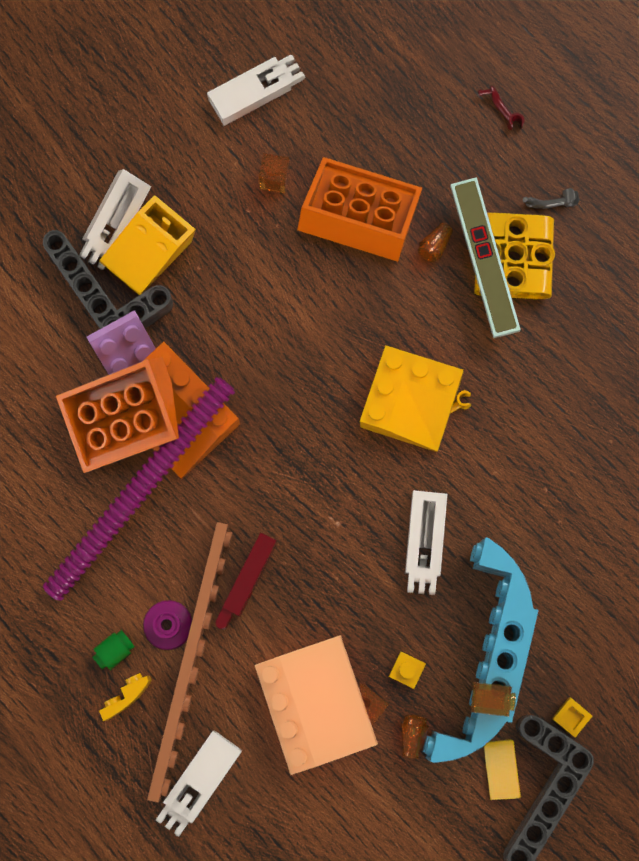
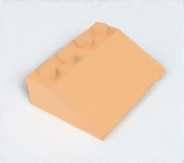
M341 635L255 665L291 775L378 745Z

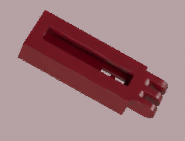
M260 532L215 622L219 629H226L234 614L241 617L278 544L277 540Z

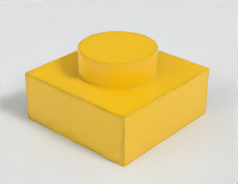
M400 651L388 677L414 689L426 663Z
M569 697L552 717V720L573 738H576L592 718V715Z

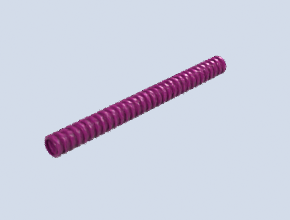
M215 377L214 380L216 382L209 385L210 389L203 392L204 396L197 399L199 401L197 404L194 403L192 405V411L188 410L186 412L187 417L181 418L182 423H177L179 439L159 446L160 449L158 451L155 450L153 452L154 456L147 459L149 462L142 465V471L138 470L136 472L137 477L131 478L132 483L126 484L125 487L127 489L121 490V496H117L114 499L115 503L109 505L110 509L103 512L104 516L98 518L99 522L92 525L93 529L87 531V537L83 536L81 538L82 543L76 544L77 549L71 550V556H66V562H62L59 565L60 569L54 571V576L48 578L49 582L43 584L44 591L50 597L59 601L64 599L63 594H68L70 591L69 587L72 588L75 585L74 581H79L81 578L80 574H85V568H89L92 565L91 561L97 559L96 555H100L103 552L102 548L108 546L107 542L114 539L113 534L117 535L119 533L118 528L125 526L123 522L130 520L129 515H134L136 512L135 508H140V502H144L147 499L146 495L152 493L151 489L158 486L157 482L163 480V474L167 475L169 473L168 468L174 467L173 462L180 460L178 456L185 454L184 449L190 448V442H195V436L197 434L200 435L202 433L201 429L208 426L206 423L213 420L212 416L219 413L217 411L219 407L223 408L224 401L228 402L230 400L229 395L235 394L232 386L222 378Z

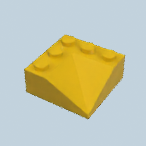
M385 345L360 419V427L438 452L464 370Z

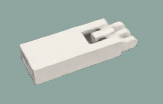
M289 55L280 61L273 57L207 92L208 100L222 124L225 126L289 92L291 86L304 80L305 75L303 72L297 73L300 70L297 63L293 64L295 62L293 55ZM275 78L279 80L265 89L261 84L265 80L268 84Z
M124 169L118 171L82 238L86 243L79 256L85 259L89 252L92 251L88 262L95 264L98 257H102L139 211L151 186ZM106 224L116 229L109 243L104 242L110 233L104 229ZM99 262L98 268L102 270L105 268L102 263Z
M415 490L412 492L405 574H409L408 593H413L414 582H419L418 594H424L425 583H429V595H435L437 577L441 575L447 494ZM419 548L431 549L430 567L426 566L428 555H420L418 566Z
M213 730L163 802L166 806L156 821L159 823L163 822L168 814L171 819L165 827L170 830L176 821L179 822L180 825L174 833L179 837L187 824L194 822L242 750ZM191 786L199 794L190 808H187L186 806L193 796L187 793L181 802L179 800L187 788Z

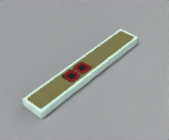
M477 177L451 184L450 188L493 338L520 332L521 329Z

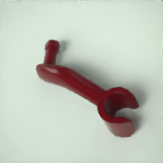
M490 86V89L478 90V96L491 94L494 105L507 119L509 130L513 128L512 121L519 122L520 128H523L524 116L520 113L512 114L501 100L494 86Z

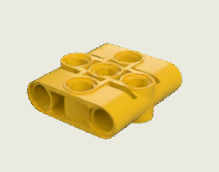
M487 213L506 281L509 277H515L520 282L519 286H511L507 281L511 298H551L552 270L555 257L553 249L554 218L541 215ZM513 226L518 227L522 234L515 235L510 232L509 228ZM516 252L520 255L521 259L512 260L508 253ZM541 253L545 255L547 261H538L535 258V254ZM475 275V291H474V292H475V294L481 296L480 289H479L478 282H477L476 275Z

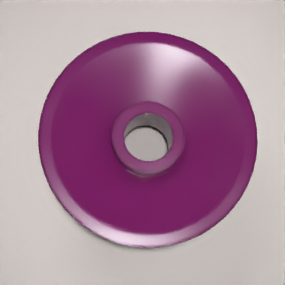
M172 600L158 602L147 611L144 617V634L147 640L156 648L162 650L179 648L188 639L192 617L187 608L179 602ZM165 620L172 622V627L169 630L163 629L162 624Z

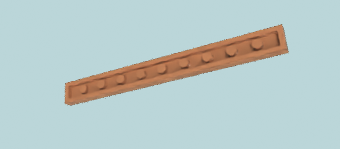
M219 522L216 524L147 799L149 801L160 802L162 796H168L171 780L167 779L169 768L174 769L177 761L178 752L174 751L176 740H181L184 733L185 724L181 723L183 712H188L191 705L192 696L188 695L190 684L195 685L199 672V668L195 667L197 656L202 657L206 641L201 639L204 629L209 630L213 613L208 611L210 603L217 600L219 586H216L215 583L217 575H223L226 559L222 558L224 548L229 549L233 532H228V524Z

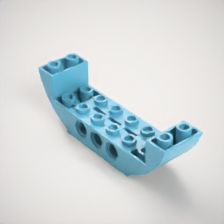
M487 537L473 546L470 561L474 562L473 569L504 578L502 581L499 580L495 596L500 597L498 606L492 608L489 618V624H493L491 634H486L482 651H486L485 659L483 662H479L476 678L480 679L478 688L476 690L473 689L470 696L469 706H473L471 717H466L462 733L466 734V738L461 739L432 731L431 736H426L423 746V752L427 754L426 759L432 763L461 758L483 747L496 736L506 722L512 723L539 610L533 609L529 587L516 562L502 547ZM506 626L510 627L513 631L511 641L507 640L504 636ZM500 654H504L507 659V664L503 669L497 664V658ZM494 681H497L500 685V692L497 696H493L490 691V686Z

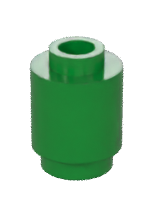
M120 630L118 633L113 632L93 649L96 654L92 658L102 670L108 667L111 671L131 654L130 651L135 646L125 633Z

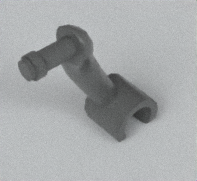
M568 188L562 192L563 198L539 200L526 196L523 198V202L526 203L527 207L546 209L562 205L573 207L579 203V195L577 191Z

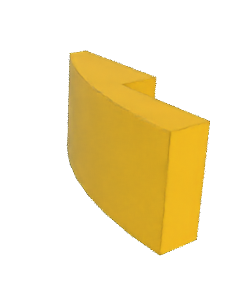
M141 673L126 679L127 685L121 688L125 699L121 700L120 695L104 702L106 708L99 710L103 721L115 717L131 706L148 688L152 681L150 676L142 677Z

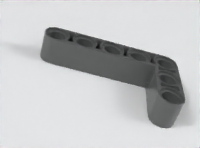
M52 230L45 234L43 238L45 250L100 329L134 310L144 311V316L140 321L146 329L172 310L173 300L171 294L166 287L161 285L151 287L116 310L66 236L58 230ZM55 242H63V245L60 249H51L52 245ZM69 263H78L73 271H66V266ZM83 284H92V288L88 292H80ZM158 296H165L167 298L166 302L162 305H155L153 303L154 299ZM98 305H107L104 313H95V308Z
M524 715L519 718L516 724L518 735L557 761L558 764L506 846L503 853L505 861H511L512 854L517 850L524 851V861L536 860L594 764V758L586 748L541 718L534 715ZM534 720L537 725V731L534 735L528 736L524 731V725L527 721ZM553 736H557L561 741L560 748L555 752H552L548 747V741ZM581 752L584 755L585 761L581 767L576 768L572 763V758L575 753ZM566 776L570 781L569 788L564 792H560L557 788V782L561 777ZM547 801H552L555 805L554 812L549 816H544L542 813L543 804ZM537 825L540 829L539 837L535 840H529L527 838L528 828Z

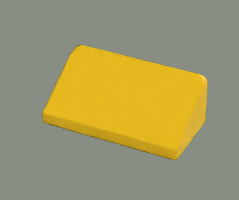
M508 739L486 743L483 747L490 800L521 798L514 741Z

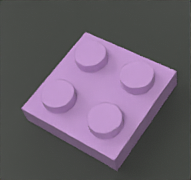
M135 310L87 336L89 343L108 375L142 362L156 349Z

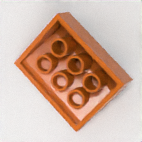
M323 157L302 205L297 230L398 262L422 187Z
M163 342L143 361L163 357L172 382L177 423L181 424V418L187 417L186 412L188 410L192 411V405L194 403L197 404L199 402L197 399L203 397V392L205 390L208 391L210 388ZM224 403V407H219L217 410L219 413L212 416L213 420L206 423L208 426L201 429L202 433L195 436V442H190V448L184 449L185 454L178 456L180 460L173 462L174 467L171 469L181 480L240 425L239 418ZM157 446L152 449L158 451L160 448Z
M163 357L145 360L56 396L83 473L179 439L172 382Z

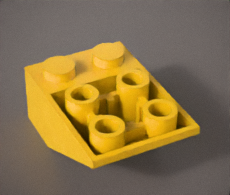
M154 195L136 213L99 262L138 295H141L190 245L196 229Z

